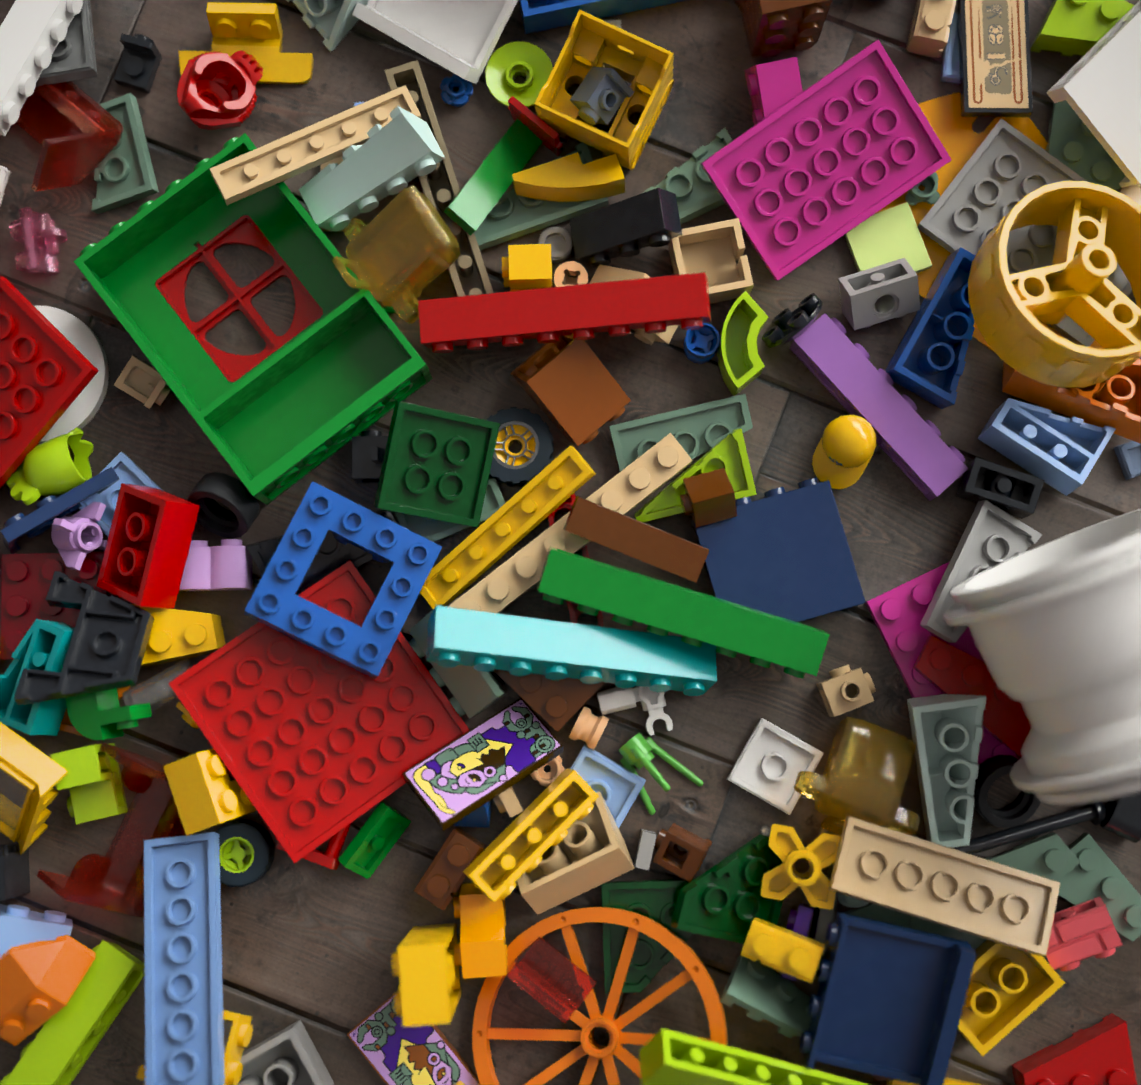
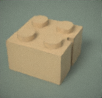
M739 218L682 229L683 235L670 239L668 248L674 275L705 272L708 277L710 304L737 299L745 291L750 295L754 285L747 255L743 256L745 244Z

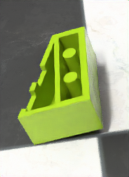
M1054 0L1033 41L1030 51L1061 52V55L1071 57L1073 54L1085 55L1134 5L1125 0Z

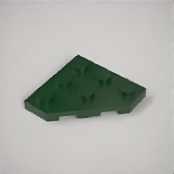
M759 834L680 889L670 926L678 930L745 944L755 917L777 925L783 900L761 896L764 873L783 863L768 846L770 836Z
M687 880L608 881L601 884L602 907L624 909L653 919L671 930L685 943L694 934L670 926L679 890L690 883ZM603 922L605 993H609L629 927ZM640 932L622 993L642 992L651 982V979L664 965L669 963L674 955L658 941Z

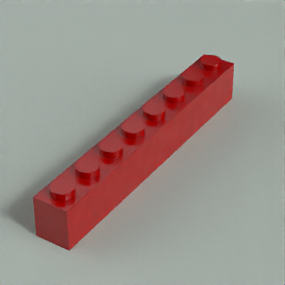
M705 272L418 301L421 344L432 348L433 353L453 352V346L467 345L468 350H482L489 348L488 343L502 342V346L505 347L524 345L523 340L536 338L538 343H555L559 341V336L573 335L574 340H588L595 338L594 333L609 332L611 337L630 335L631 329L645 328V333H662L667 331L666 326L681 325L682 330H695L703 328V323L711 322L709 285Z

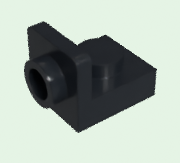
M122 34L120 42L125 48L114 80L119 85L149 94L162 55L155 46L154 41L142 34H134V36Z

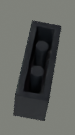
M660 188L652 189L569 219L576 260L590 263L591 267H598L599 264L608 265L611 263L612 258L618 256H636L640 254V249L648 246L662 247L668 245L671 238L683 235L676 194Z

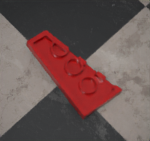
M932 635L928 636L913 668L943 694L986 696L982 726L992 733L991 735L1001 744L1006 745L1019 759L1023 757L1021 748L1032 727L1021 701L1013 700L997 686L984 661Z

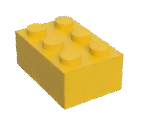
M986 940L974 950L976 958L957 1029L971 1047L982 1056L1065 984L1063 979L1043 956L990 940Z

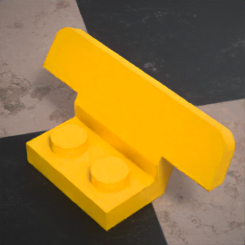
M208 2L206 14L213 36L212 51L179 50L181 76L188 60L197 57V55L205 54V52L213 53L215 51L227 53L230 57L235 52L242 50L252 55L263 68V76L257 83L306 84L312 78L314 62L312 53H282L283 32L277 4Z

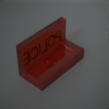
M541 936L537 938L523 959L516 963L507 975V977L564 1023L574 1015L597 983Z

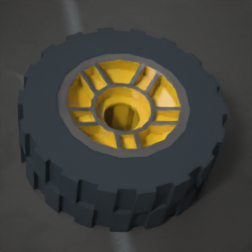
M510 407L507 410L501 409L497 411V414L487 418L488 421L500 423L489 477L495 478L496 482L507 484L509 487H514V485L522 487L552 462L554 451L553 437L546 422L542 421L541 416L537 413L533 414L526 408L517 409V407ZM513 440H518V443L522 446L521 451L518 453H512L508 448L513 444Z

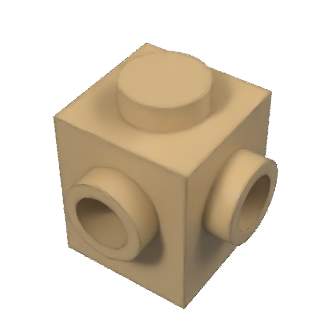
M849 664L829 671L831 678L816 684L829 717H836L874 702L872 693L876 692L871 676L868 672L863 674L861 668L851 670Z

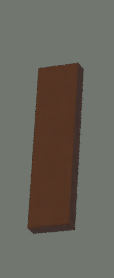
M576 496L563 528L565 531L695 583L710 551L708 548L579 496Z

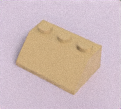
M600 791L597 792L599 797L592 803L594 808L580 821L576 819L568 827L567 836L555 847L550 846L541 855L542 861L531 872H524L517 879L521 896L537 915L635 869L625 840Z

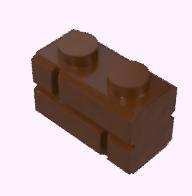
M456 826L414 889V892L444 911L466 878L463 871L482 853L486 845Z

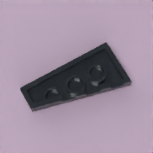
M381 510L375 512L397 523L391 511ZM328 530L318 554L315 555L304 577V581L299 586L295 595L301 594L349 560L357 568L372 560L373 555L350 543H347V545L340 543L334 538L332 532ZM283 536L247 545V549L262 575Z

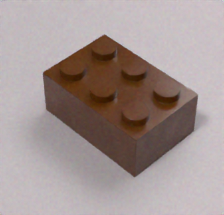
M747 0L742 20L751 57L761 55L762 58H770L784 50L794 48L796 51H803L813 47L818 42L832 0Z

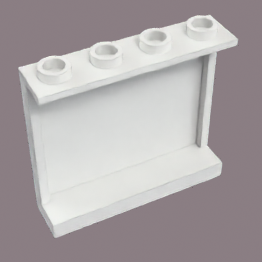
M369 0L367 5L357 2L352 15L459 77L477 84L518 0Z
M1139 0L1046 92L1054 103L1064 100L1068 102L1126 175L1119 183L1121 187L1141 186V0Z

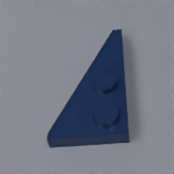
M112 467L106 469L58 498L55 495L44 498L36 504L37 510L26 516L23 513H19L8 519L4 523L5 528L0 530L3 543L10 554H14L21 549L16 542L26 534L29 538L40 536L52 527L55 518L69 516L82 506L80 502L96 493H102L117 482L119 477Z

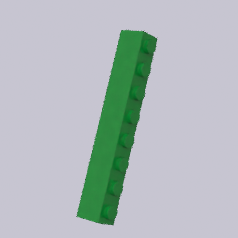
M551 546L549 547L537 586V590L544 593L542 599L559 605H563L564 600L578 603V610L598 616L599 610L613 614L612 620L628 626H633L634 621L647 624L646 630L651 633L667 637L668 631L682 635L681 641L697 647H701L703 642L716 645V652L736 658L737 652L751 656L749 662L770 668L771 663H775L785 667L784 673L804 679L806 673L817 676L830 634L818 628Z

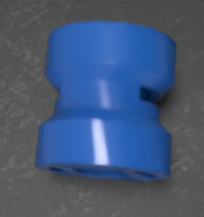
M706 322L703 323V328L688 330L683 344L686 357L694 363L702 364L709 362L715 356L719 347L720 336L718 330Z

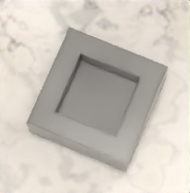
M641 829L634 867L649 870L657 836L656 832Z

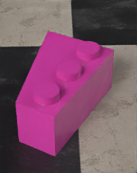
M797 57L759 64L744 70L753 106L754 125L803 92Z

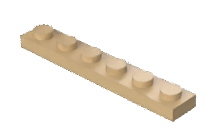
M406 85L212 167L210 172L226 205H229L340 157L351 145L364 144L370 139L367 132L376 124H381L382 128L392 120L389 113L397 106L420 119L421 113Z

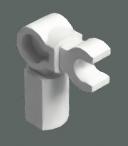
M641 686L634 688L614 687L596 692L602 715L635 708L636 702L641 701L643 711H648L649 716L646 719L645 727L650 736L654 735L653 722L657 719L665 721L667 731H671L673 728L672 719L663 710V707L667 706L664 696L665 692H653L649 687Z

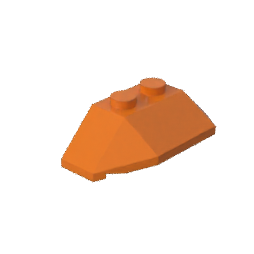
M69 935L56 937V940L37 941L11 947L0 956V1040L17 1046L65 1007L95 960L96 953Z

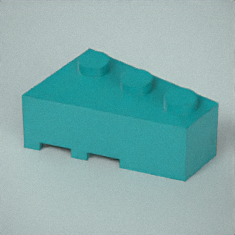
M39 619L34 621L11 655L14 660L5 673L0 675L1 723L28 735L57 736L66 710L65 698L18 705L14 700V696L23 668L52 672L62 671L74 633V626L64 622Z

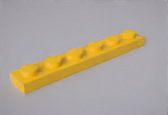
M569 446L431 569L420 593L432 609L440 604L446 607L596 474L575 447Z

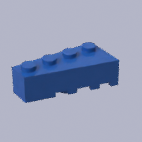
M962 247L947 257L923 300L920 310L917 311L885 369L895 383L940 409L955 404L958 393L956 389L966 363L964 361L966 351L975 329L973 327L974 318L968 295V279L975 255Z

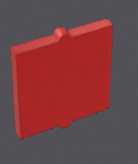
M511 96L508 100V109L511 111L512 119L515 121L518 118L543 141V145L558 156L562 152L561 147L563 146L560 142L559 134L515 97Z

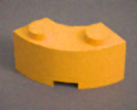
M474 883L461 884L459 896L453 898L455 919L460 918L461 923L460 943L454 944L455 966H462L463 979L507 976L505 898L502 900L498 898L494 903Z

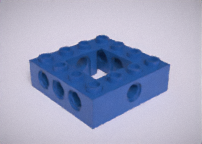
M312 481L244 610L245 615L375 679L378 677L442 546ZM328 530L332 532L334 538L344 545L350 543L372 554V559L378 562H393L362 627L295 595L299 586L302 585L315 555L318 554Z

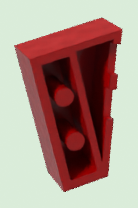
M1111 1013L1103 1017V1021L1085 1030L1080 1029L1072 1033V1037L1056 1045L1051 1044L1012 1064L1015 1085H1137L1127 1022Z

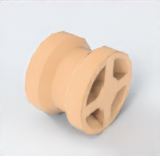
M566 261L560 264L554 273V287L588 284V273L585 267L575 261Z
M584 706L568 738L574 741L580 739L586 742L588 748L594 750L609 718L605 716L598 717L592 714L590 708Z

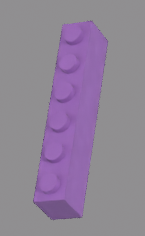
M824 313L792 342L790 349L850 415L854 414L863 417L872 425L876 433V443L925 497L931 501L968 470V467L964 464V456L955 447H948L940 438L941 432L934 423L929 420L924 421L916 412V404L910 397L905 394L900 395L892 386L894 384L892 378L886 371L881 368L877 370L869 361L870 356L865 348L859 343L853 344L845 335L846 329L841 322L834 317L830 319Z

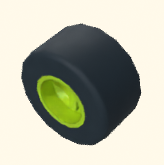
M237 820L219 827L215 831L219 834L220 883L229 887H244L260 880L270 870L274 860V843L271 835L262 825L250 820Z

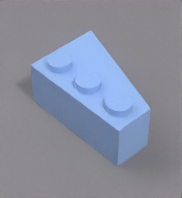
M1008 398L993 412L977 439L1039 479L1044 480L1045 483L1065 496L1083 485L1116 428L1106 425L1102 428L1083 422L1084 419L1078 417L1067 418L1051 413L1052 410Z
M0 904V956L11 947L37 941L56 940V937L64 935L71 936L72 919L66 918L67 914L59 911L46 910L44 913L31 911L30 908L21 905L7 906Z

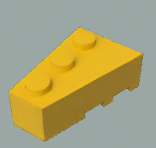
M132 604L151 613L154 619L140 668L211 654L226 644L222 620L219 615L169 608L140 607Z

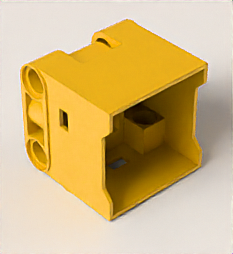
M579 9L552 72L534 103L537 116L559 134V137L565 140L572 137L602 151L603 157L616 153L620 165L632 171L673 87L674 53ZM592 66L615 69L624 81L631 83L630 88L634 91L631 97H625L608 133L579 120L581 118L578 114L580 110L570 101L573 95L567 93L570 85L582 83ZM641 112L642 115L637 125L629 122L628 117L632 113Z

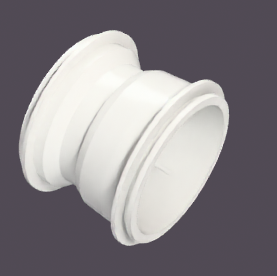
M1141 509L1088 526L1018 554L970 577L951 590V596L956 604L944 613L946 623L948 625L968 624L977 648L997 686L1013 700L1021 701L1032 727L1021 748L1023 757L1011 769L1010 776L1012 782L1021 790L1034 792L1038 800L1046 803H1084L1141 791Z

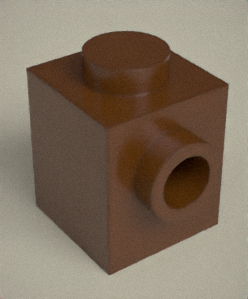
M724 468L683 479L685 494L680 495V502L685 516L691 514L696 528L737 517L735 493Z

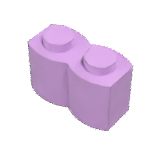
M241 539L221 540V546L208 547V541L191 540L179 591L253 589L252 556L247 546L242 545Z

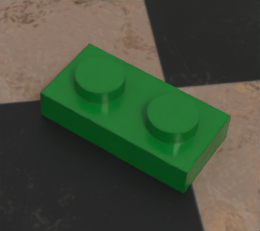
M381 801L338 860L344 867L369 880L411 821L404 814Z

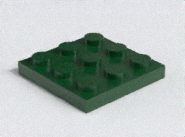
M395 401L374 507L479 527L500 423Z

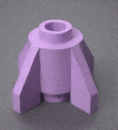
M92 502L71 517L65 516L54 519L51 538L53 544L59 550L66 567L72 570H80L86 554L95 549L105 551L107 540H102V529L95 522L101 520L106 508L105 504Z

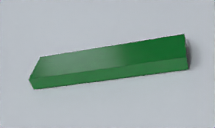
M517 118L448 205L444 213L471 236L513 182L512 174L520 172L543 141Z

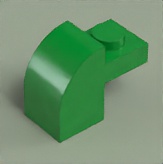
M117 689L65 698L68 716L72 725L81 735L92 740L123 737V729L138 727V719L152 717L150 703L120 707Z

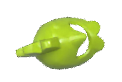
M75 428L67 434L52 438L32 449L15 470L16 472L6 481L11 489V497L16 501L22 500L28 506L37 501L40 496L63 495L91 479L92 470L88 457L93 452V444L87 440H81L84 431L81 428ZM68 445L71 447L75 455L74 462L71 459L68 450Z

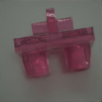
M30 207L19 209L20 218L9 224L11 236L15 241L24 242L26 250L17 253L15 256L16 268L26 273L40 272L50 276L58 274L59 268L56 256L60 254L58 244L68 240L67 232L63 229H56L54 219H50V215L47 213L34 212Z

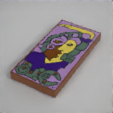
M395 993L346 1034L387 1085H454L458 1081H462L465 1085H480L478 1076L436 1024L403 1027L402 1016H396Z

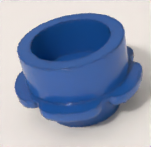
M453 74L451 77L446 76L441 81V98L451 106L460 107L465 105L473 94L472 83L456 74ZM459 87V91L454 92L453 88Z

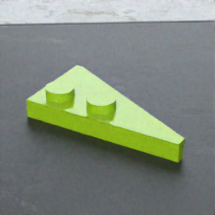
M734 429L639 509L634 514L635 519L647 522L684 513L680 502V495L685 494L683 479L724 468L735 493V500L757 495L742 429Z

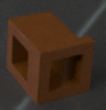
M673 823L668 831L662 828L654 845V848L658 851L652 862L688 882H692L713 841L708 838L704 840ZM677 844L687 849V851H680L677 848Z

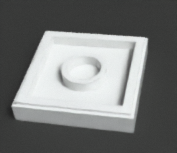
M760 718L727 780L790 815L824 753L764 718Z

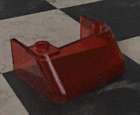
M72 81L49 85L43 84L42 86L35 87L33 94L26 99L22 106L17 122L13 124L19 125L42 145L31 187L35 192L66 186L70 187L82 183L120 142L123 132V125Z
M102 743L100 750L124 766L121 773L123 785L129 790L137 792L106 856L93 853L82 857L74 866L70 877L41 869L37 877L64 900L131 916L144 917V840L184 836L186 834L163 768L164 765L146 756Z

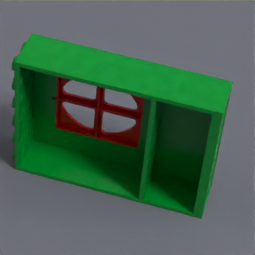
M244 133L240 137L228 140L223 145L222 151L211 159L206 158L200 161L194 167V171L183 180L178 179L168 185L165 193L155 201L150 200L141 205L137 210V214L128 221L114 225L109 230L108 236L100 242L86 246L80 252V257L74 260V263L250 493L268 505L351 442L352 437L359 436L362 431L368 429L393 410L395 401L403 402L433 378L424 360L283 181L226 205L211 175L210 168L257 149L246 133ZM243 244L260 249L273 257L274 265L246 287L241 288L235 284L221 266L214 253L217 248L223 245ZM198 263H204L226 290L228 299L201 321L192 322L185 302L186 282L191 269ZM285 276L290 279L293 287L295 312L289 330L284 335L277 336L253 307L252 299L277 279ZM235 311H241L263 338L266 347L263 351L253 355L231 354L207 342L206 334Z

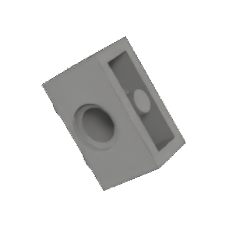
M905 258L838 278L842 313L854 331L868 328L893 318H900L920 310L918 275Z

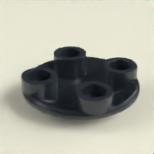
M815 293L808 295L799 303V308L793 312L789 308L780 312L772 321L776 326L768 330L761 339L768 348H772L799 337L817 318L823 302Z

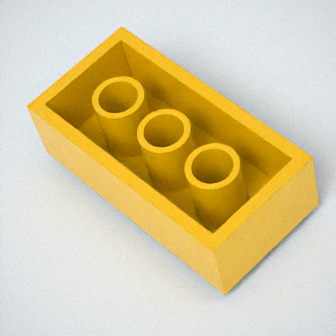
M456 923L413 926L397 947L396 952L392 953L393 976H400L399 992H395L396 1016H402L403 1027L451 1022L461 998L459 966H455L454 944L458 943Z

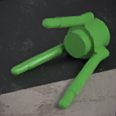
M639 732L618 750L624 757L620 762L625 768L638 775L634 765L638 770L645 767L666 792L670 790V786L650 762L655 757L651 751L697 786L703 785V781L660 748L650 736L645 739ZM643 786L639 795L649 814L654 815L656 811Z

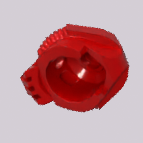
M242 50L235 52L230 57L227 53L215 51L213 53H202L188 60L178 83L176 101L191 121L201 129L217 130L239 127L254 111L257 99L255 87L263 76V68L252 55Z

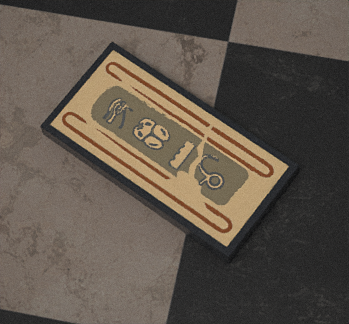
M957 0L961 117H1030L1033 113L1028 0Z

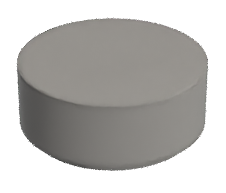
M549 227L541 233L538 244H551L552 263H561L571 255L573 248L572 238L564 228Z

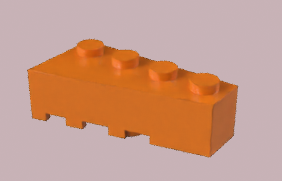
M1138 359L1131 366L1125 367L1121 372L1102 383L1079 388H1061L1040 383L1020 374L1003 362L1002 392L1068 417L1074 416L1084 419L1083 422L1102 428L1105 425L1116 428L1114 434L1141 444V359Z

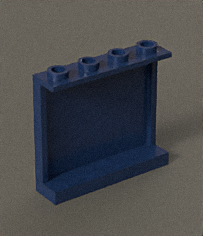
M818 477L797 483L799 489L785 492L784 487L764 492L765 498L753 502L750 496L735 500L737 517L697 528L692 519L690 523L695 529L699 545L710 549L705 560V567L714 597L795 622L809 620L866 603L829 480L819 483Z
M837 912L835 923H830L826 932L825 942L829 946L826 959H820L817 969V981L820 982L817 995L812 994L809 1001L808 1017H811L809 1029L803 1030L800 1037L799 1052L803 1053L807 1067L813 1069L815 1061L919 1085H943L976 952L967 941Z

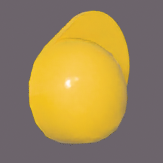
M852 414L840 416L826 426L812 458L814 473L821 482L829 480L831 488L844 489L852 486L861 478L877 445L876 433L872 425L863 417Z

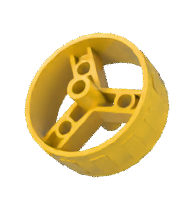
M1061 181L1042 186L1027 194L1022 200L1017 202L1006 216H1003L979 248L971 264L968 279L969 304L975 324L986 343L1001 360L1020 374L1040 383L1061 388H1079L1102 383L1121 372L1125 367L1131 366L1141 357V206L1128 196L1107 186L1085 181ZM1030 225L1058 226L1051 266L1009 274L1006 245L1010 231ZM1116 262L1130 282L1136 304L1107 279L1115 270ZM1069 316L1106 350L1079 346L1067 341L1040 324L1035 317H1038L1039 320L1046 324L1053 325L1060 323Z

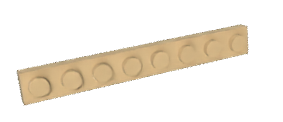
M669 433L587 497L586 500L625 515L691 464L693 460L674 436ZM569 511L448 607L499 614L539 582L550 546L576 554L591 541L563 529L569 516Z

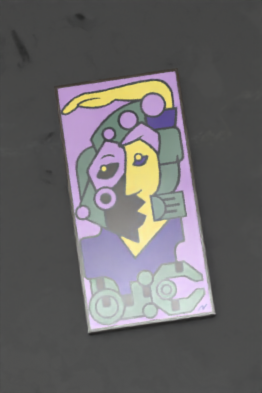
M520 698L403 772V777L444 831L562 754L563 745L527 703Z

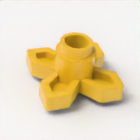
M772 824L768 846L783 863L764 873L761 896L782 901L799 886L812 907L832 910L834 908L836 892L828 890L830 880L821 870L835 863L841 836L822 832L810 844L804 847L794 827ZM797 860H807L809 869L803 873L798 872L795 868Z

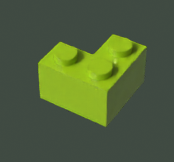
M115 743L95 744L50 754L53 761L68 771L67 775L56 786L57 791L69 789L70 797L67 798V807L72 818L75 817L76 824L128 813Z

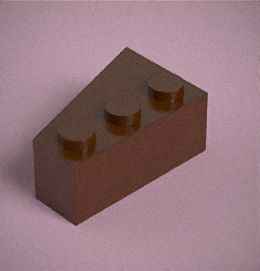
M493 670L556 732L605 683L585 684L580 679L574 678L550 680L545 675L540 674L516 676L506 670Z

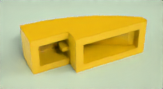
M577 152L512 174L516 195L536 200L581 202L625 193V177L616 153L582 164Z

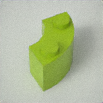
M746 291L738 297L726 316L720 333L717 353L722 378L733 396H736L760 376L765 367L758 355L757 337L765 326L768 316Z

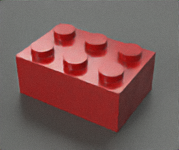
M121 483L96 586L140 607L174 609L200 505L157 488Z

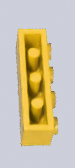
M565 769L463 873L494 903L498 898L500 900L504 899L516 887L515 881L524 872H531L542 861L541 855L550 846L555 847L567 836L568 827L576 819L580 821L594 808L592 803L599 795L575 770Z

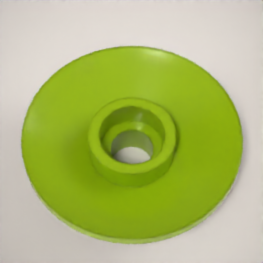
M523 41L511 42L498 48L490 57L485 71L486 84L491 95L499 103L509 107L508 100L513 96L529 108L534 106L542 87L552 72L553 66L548 55L538 46ZM517 76H524L526 81L523 84H516L514 79Z

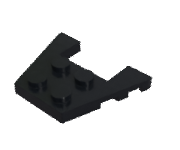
M55 571L46 597L47 603L53 607L80 609L61 672L23 668L14 700L18 705H27L136 685L154 622L151 613L114 596L109 597L84 582L78 583L70 579L66 574Z

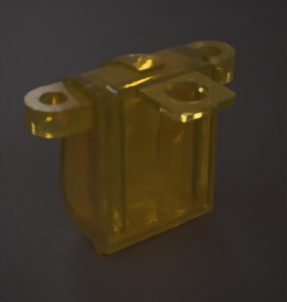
M415 186L404 188L368 225L360 219L354 218L344 228V233L350 241L346 247V255L349 259L335 256L332 261L350 287L369 290L376 300L382 301L385 306H392L401 319L409 324H413L419 319L417 298L420 297L422 290L451 266L461 253L456 237L435 206L423 193L418 192ZM345 267L351 269L357 276L358 280L352 277Z
M846 717L844 720H841L835 733L823 776L809 771H800L797 774L794 789L798 793L815 800L814 806L816 810L827 815L820 826L841 835L843 828L837 827L833 823L844 825L845 818L847 817L856 818L907 835H915L917 833L920 817L912 811L899 807L900 798L913 760L915 744L903 735L862 719Z

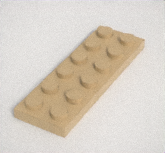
M847 817L845 818L828 890L1038 956H1046L1060 882L856 818Z

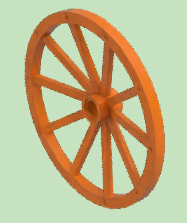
M586 907L554 914L526 929L507 946V973L509 972L580 1026L582 1030L490 1027L495 999L506 976L485 978L478 996L472 1028L474 1064L480 1085H500L492 1062L490 1039L581 1042V1045L524 1085H544L586 1054H589L579 1085L592 1084L600 1059L603 1062L608 1085H621L613 1055L641 1079L640 1061L624 1048L622 1044L646 1045L656 1035L652 1033L623 1032L622 1029L693 979L704 1001L711 1037L696 1038L727 1046V1027L718 991L704 964L694 951L680 937L653 919L635 912L611 907ZM604 922L629 927L603 1015L601 1014L572 926L574 924ZM561 929L578 983L585 989L582 995L590 1018L516 963V960L535 942L556 930ZM642 932L667 948L682 963L686 970L615 1020L614 1016L639 933ZM596 1027H603L608 1031L610 1041L607 1046H601L595 1041L594 1031Z

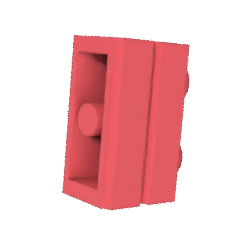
M1100 896L1054 913L1046 954L1048 962L1054 970L1059 968L1061 971L1073 970L1080 966L1083 959L1095 956L1097 959L1106 958L1116 952L1115 948L1122 946L1110 914Z

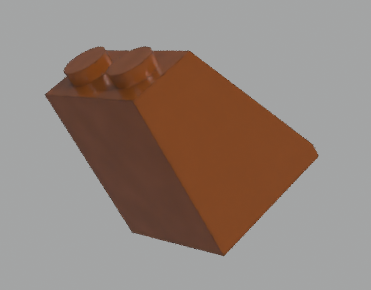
M573 335L559 336L558 342L545 343L510 373L562 434L577 446L581 443L587 444L598 435V429L607 421L611 422L619 418L625 411L624 406L631 401L584 340H574Z

